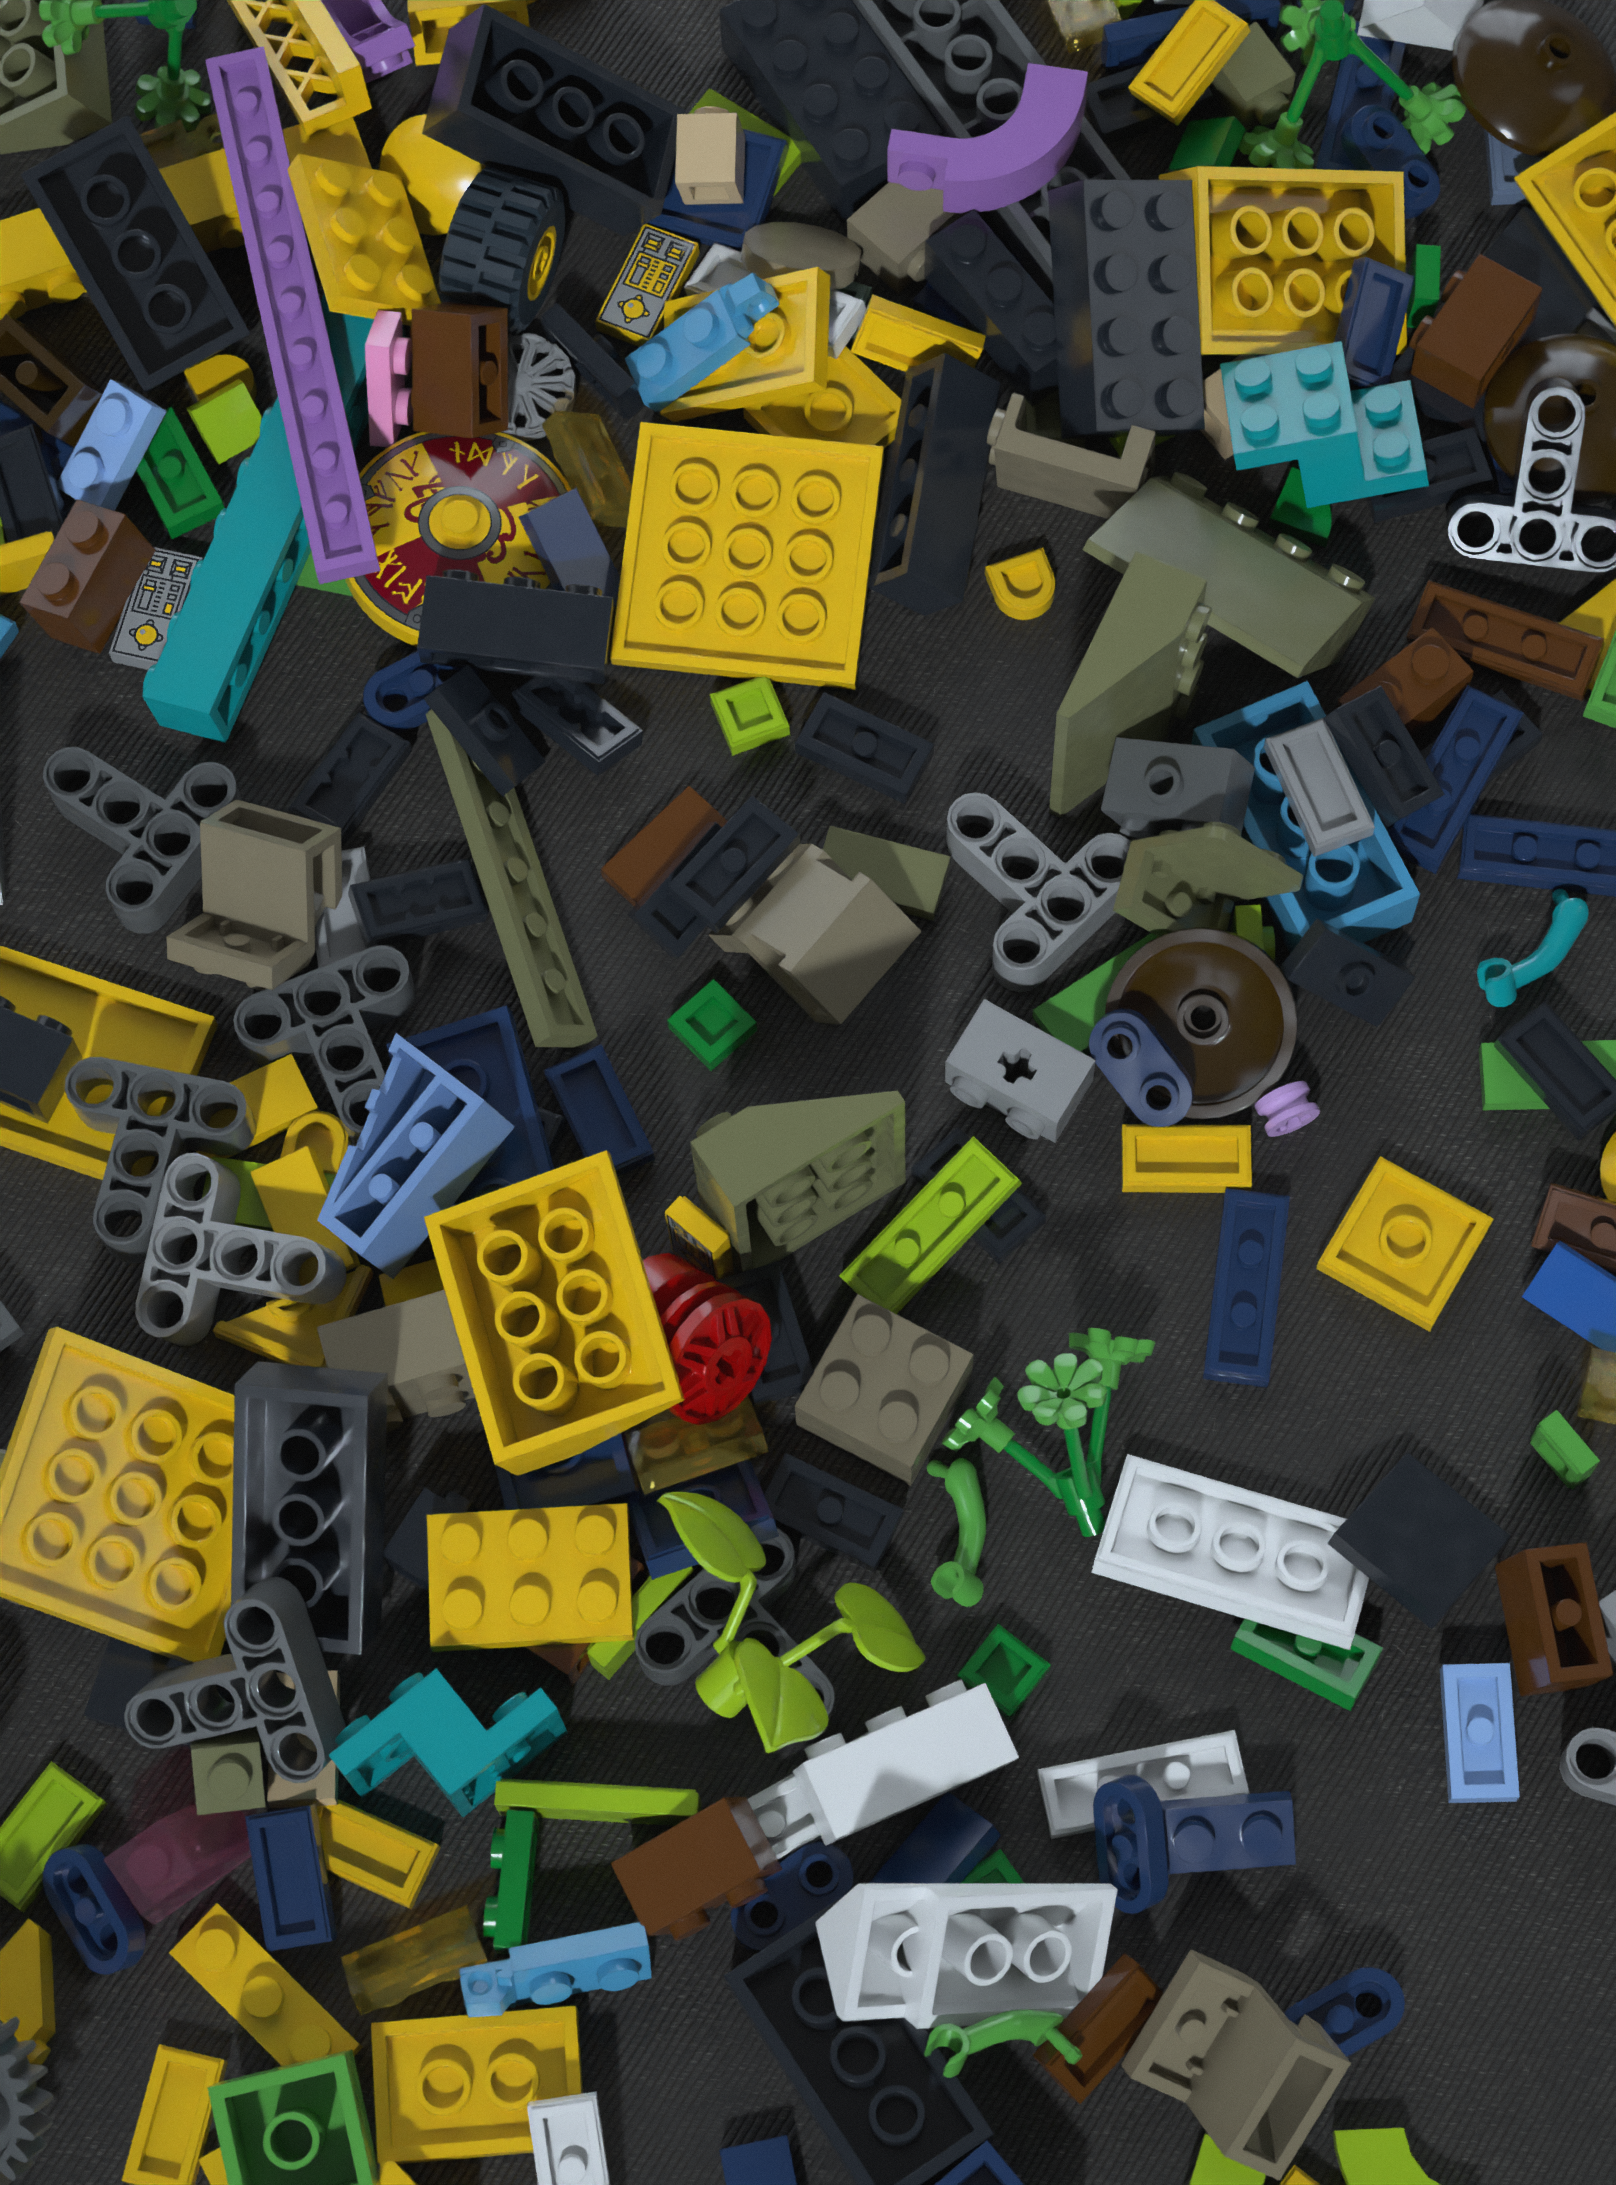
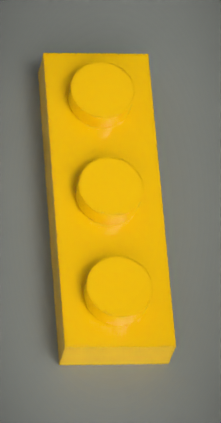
M218 1903L169 1952L281 2066L351 2049L355 2056L363 2048Z

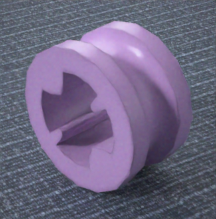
M1297 1081L1279 1087L1255 1103L1257 1113L1260 1116L1266 1115L1268 1118V1122L1264 1127L1268 1136L1275 1137L1295 1131L1313 1121L1320 1114L1318 1105L1315 1102H1308L1306 1098L1310 1093V1088L1305 1081Z

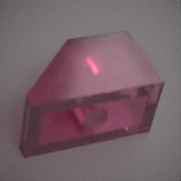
M195 1803L159 1819L104 1858V1861L140 1915L153 1925H156L251 1857L245 1815L242 1810L197 1815Z

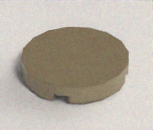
M770 222L756 225L745 232L741 262L750 273L756 274L761 279L819 267L830 275V291L845 288L854 281L855 274L858 275L861 250L849 238L826 228L796 222Z

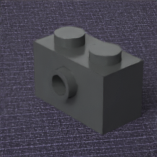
M1116 737L1101 811L1121 826V833L1138 839L1158 836V832L1165 830L1180 832L1201 828L1207 822L1226 823L1234 826L1242 833L1255 767L1235 749Z

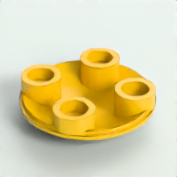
M427 114L405 120L393 130L383 147L379 170L401 175L418 233L442 235L448 233L453 215L465 190L477 174L487 166L422 134Z

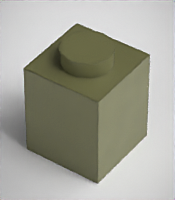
M1257 22L1249 26L1250 33L1209 85L1213 96L1228 116H1235L1244 126L1245 131L1260 123L1261 125L1271 124L1288 110L1292 102L1296 76L1295 72Z
M257 1726L190 1742L197 1815L265 1807Z

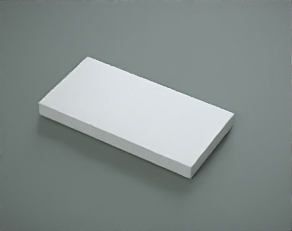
M1129 1454L1126 1456L1091 1572L1350 1650L1369 1577L1327 1544L1336 1530L1345 1522V1518Z

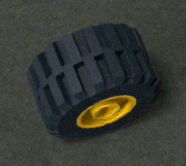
M486 167L478 173L458 203L445 240L439 275L441 303L454 302L507 308L508 333L518 335L520 332H523L539 312L550 289L558 265L565 230V208L561 190L492 167Z

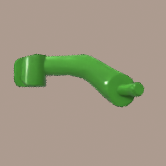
M964 1458L957 1459L950 1467L938 1460H932L927 1465V1471L934 1477L945 1479L946 1491L952 1497L957 1512L959 1539L953 1562H946L939 1566L932 1576L931 1584L934 1591L944 1599L953 1597L960 1605L970 1607L976 1605L983 1595L982 1581L975 1576L986 1536V1513L977 1470L969 1460Z
M1030 2009L1004 2011L964 2029L950 2023L941 2024L935 2027L929 2035L924 2051V2056H929L937 2047L945 2046L955 2052L956 2055L949 2060L943 2072V2075L947 2078H952L960 2073L967 2055L1009 2040H1028L1035 2046H1039L1048 2039L1065 2056L1064 2059L1073 2065L1083 2055L1081 2050L1077 2046L1074 2047L1058 2030L1064 2021L1062 2014L1054 2011Z

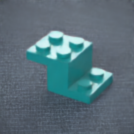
M1342 341L1220 364L1237 471L1298 460L1307 508L1429 486L1410 380L1350 391Z
M436 1668L426 1677L419 1672L403 1681L389 1696L392 1704L374 1719L370 1720L365 1715L348 1725L336 1737L335 1742L339 1747L331 1752L329 1757L361 1799L412 1757H415L460 1815L465 1817L495 1792L496 1781H500V1778L512 1779L568 1732L557 1707L541 1688L529 1697L524 1692H520L507 1700L492 1716L496 1724L486 1731Z

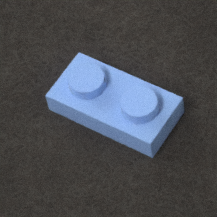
M110 379L57 481L59 489L75 500H81L115 511L166 410L125 384Z
M1510 1663L1442 1665L1440 1668L1448 1803L1516 1802L1520 1796Z

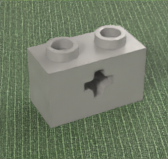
M984 999L945 1061V1082L951 1085L950 1091L964 1103L979 1109L987 1105L1007 1116L1005 1118L1007 1124L1018 1133L1031 1139H1038L1041 1135L1056 1143L1093 1082L1095 1059ZM1019 1069L1027 1072V1078L1019 1077L1014 1084L1006 1081V1074L1014 1076Z

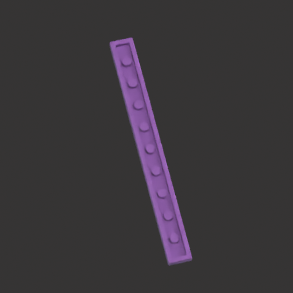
M264 46L205 59L319 584L380 571V566L305 228L287 171L290 161Z

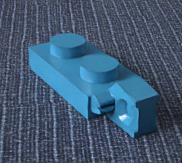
M754 273L749 274L733 285L731 283L719 288V290L717 289L625 358L644 405L655 412L661 411L751 345L748 336L754 330L753 324L780 305L772 285L757 277Z
M640 1922L509 1948V1959L460 1968V1981L468 2018L501 2016L508 2007L515 2008L517 2004L523 2005L532 2002L540 2005L555 2004L567 1999L572 1994L601 1988L606 1991H620L633 1986L637 1981L652 1978L648 1940L645 1927Z

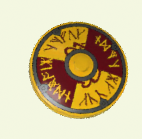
M420 432L389 446L372 459L360 472V481L380 571L345 580L361 609L373 622L397 639L416 647L418 645L426 575L442 577V571L464 570L477 574L481 582L503 584L504 578L524 577L538 581L541 584L540 589L554 590L522 526L519 516L572 489L557 467L532 446L501 432L476 438Z

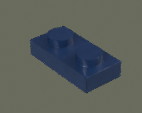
M1289 1791L1160 1801L1163 1811L1168 1874L1296 1865L1293 1802Z

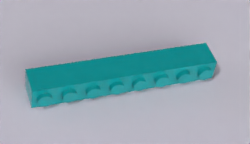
M324 294L321 299V305L355 452L369 421L365 343L374 319L331 312ZM402 325L403 337L405 338L407 333ZM278 397L273 407H268L263 414L259 439L251 456L245 458L240 465L236 490L228 507L222 509L216 518L212 543L204 560H199L193 569L189 594L181 611L176 612L172 616L167 629L165 647L157 664H153L148 669L143 683L142 697L160 726L224 743L227 742L311 552Z

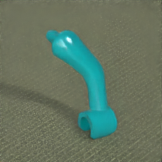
M1564 889L1555 890L1552 899L1557 906L1552 913V924L1537 950L1513 965L1503 958H1491L1479 964L1477 969L1478 983L1480 988L1485 990L1486 999L1491 1005L1506 1007L1516 1000L1517 989L1553 971L1561 963L1588 920L1589 909L1585 901L1579 898H1569Z

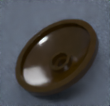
M1494 0L1474 12L1460 30L1455 41L1452 58L1454 79L1459 94L1475 120L1488 133L1510 148L1531 156L1545 158L1616 112V73L1611 59L1600 40L1590 28L1565 9L1543 0Z
M1559 334L1540 338L1521 347L1511 354L1496 371L1484 400L1482 414L1483 430L1488 448L1494 460L1513 481L1528 393L1536 383L1546 378L1558 377L1569 381L1576 387L1579 395L1586 396L1592 403L1591 405L1584 406L1585 422L1572 503L1589 505L1616 498V344L1589 335ZM1551 396L1541 403L1538 417L1545 423L1559 424L1570 415L1572 402L1564 396ZM1551 457L1541 458L1531 466L1528 473L1529 479L1539 485H1549L1560 477L1563 466L1557 459Z
M1192 927L1179 929L1158 936L1146 943L1128 959L1119 971L1110 989L1105 1008V1014L1115 1009H1131L1142 1014L1148 1019L1181 1062L1194 1084L1193 1102L1184 1116L1188 1118L1207 1119L1222 1117L1243 1110L1257 1102L1281 1078L1292 1056L1297 1036L1296 1003L1288 980L1280 967L1255 943L1233 932L1217 928ZM1200 1005L1209 1006L1216 1014V1021L1212 1025L1202 1026L1195 1021L1193 1010ZM1116 1034L1110 1038V1047L1115 1053L1126 1055L1132 1051V1042L1126 1035ZM1155 1085L1149 1089V1098L1154 1104L1163 1106L1171 1102L1172 1096L1166 1087Z

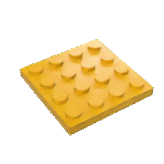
M640 422L610 653L612 665L745 679L766 677L774 682L856 690L884 447Z
M57 1326L49 1329L0 1468V1597L185 1664L219 1657L226 1639L224 1620L227 1611L231 1608L235 1395Z

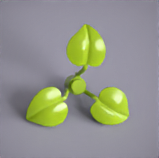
M669 1492L663 1494L656 1501L667 1508L680 1538L703 1568L724 1581L740 1582V1593L724 1631L713 1643L714 1649L720 1655L696 1678L695 1685L704 1703L723 1717H735L748 1704L766 1753L776 1751L792 1743L814 1739L828 1726V1714L817 1691L804 1675L788 1666L836 1635L852 1633L855 1644L861 1654L869 1661L887 1670L908 1672L917 1669L925 1661L924 1653L915 1643L910 1629L898 1611L877 1591L860 1583H846L835 1594L836 1606L844 1618L834 1621L779 1658L774 1657L763 1644L753 1638H745L742 1642L735 1641L734 1637L757 1585L756 1577L752 1572L760 1571L766 1564V1558L760 1543L748 1525L735 1512L714 1499L690 1492Z

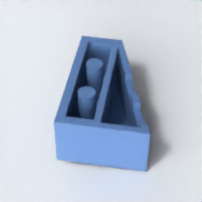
M395 1033L388 1050L393 1055V1058L380 1089H372L365 1108L370 1113L356 1146L348 1145L317 1221L392 1279L397 1276L429 1234L424 1217L451 1207L515 1127L480 1096L397 1033Z

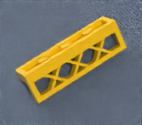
M227 0L255 48L264 46L270 74L306 135L372 109L361 65L321 0H266V2ZM272 21L293 24L286 37L265 34ZM292 56L314 59L307 73L286 69ZM314 91L337 95L339 98L311 111L306 106Z

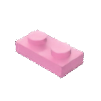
M378 310L365 343L370 446L389 447L396 443L401 426L410 425L413 418V407L411 404L412 389L405 388V375L409 374L412 361L411 338L403 337L401 312Z

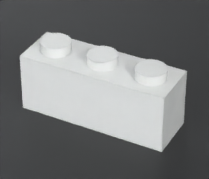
M959 1680L926 1695L925 1697L930 1707L906 1717L902 1706L865 1722L870 1733L846 1744L842 1734L838 1733L804 1749L809 1760L793 1770V1773L825 1846L1000 1769L1019 1758L986 1683L967 1691L963 1681Z

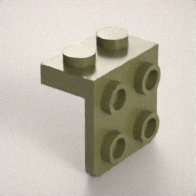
M1207 822L1201 828L1180 832L1165 830L1160 832L1159 836L1131 841L1113 911L1156 936L1192 927H1209L1227 931L1234 902L1299 891L1303 875L1286 865L1285 858L1280 854L1260 849L1241 838V832L1234 826L1221 822Z

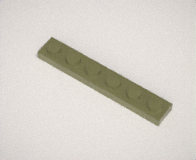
M431 709L426 713V717L535 1047L583 1048L598 1035L515 788L502 797Z

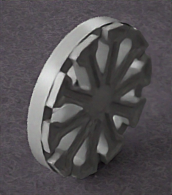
M523 333V335L519 336L508 334V430L501 433L513 436L523 442L539 439L555 431L570 415L577 393L574 370L569 357L556 344L553 345L546 341L545 338L536 334ZM524 349L518 364L512 350ZM540 352L547 355V357L534 365L537 353ZM557 368L563 371L562 375L547 376ZM562 391L565 393V397L557 399L546 392ZM542 407L551 412L552 415L545 420V418L538 416L536 410ZM517 415H525L527 420L525 428L516 427Z

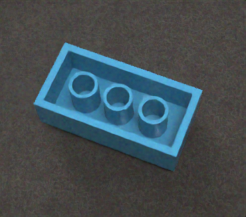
M1308 681L1194 728L1191 744L1235 749L1255 767L1241 838L1260 849L1280 854L1285 858L1286 865L1303 875L1299 891L1261 897L1289 953L1292 952L1316 918L1364 943L1412 922L1420 897V893L1376 809L1336 740L1335 742L1375 828L1372 836L1324 854L1313 856L1264 749L1267 738L1326 716Z

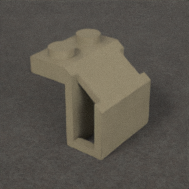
M236 799L200 822L203 913L166 937L167 959L192 966L197 972L202 974H219L243 981L253 989L274 990L309 965L315 953V926L324 908L336 910L342 898L341 828Z
M799 844L717 933L712 930L708 935L724 952L749 953L815 1022L842 1024L922 931L871 878L859 872L852 880L824 850L814 844Z
M1190 1949L1121 2066L1131 2079L1185 2102L1225 2157L1280 2180L1351 2062L1319 2023L1304 2014L1297 2026L1285 2016L1258 1982L1242 1972Z

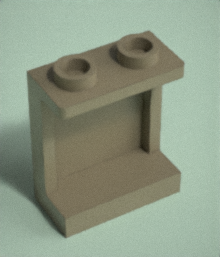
M1012 393L1007 410L997 408L991 421L987 437V444L992 445L989 464L996 466L997 487L1109 519L1153 477L1156 432L1131 425L1121 459L1028 433L1025 396Z

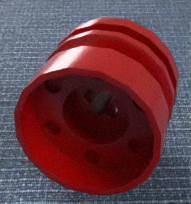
M671 1253L649 1256L643 1260V1264L685 1399L668 1409L683 1421L696 1425L718 1421L737 1408L757 1383L766 1365L771 1345L770 1318L761 1304L739 1294L731 1286L717 1282L711 1274L686 1259Z

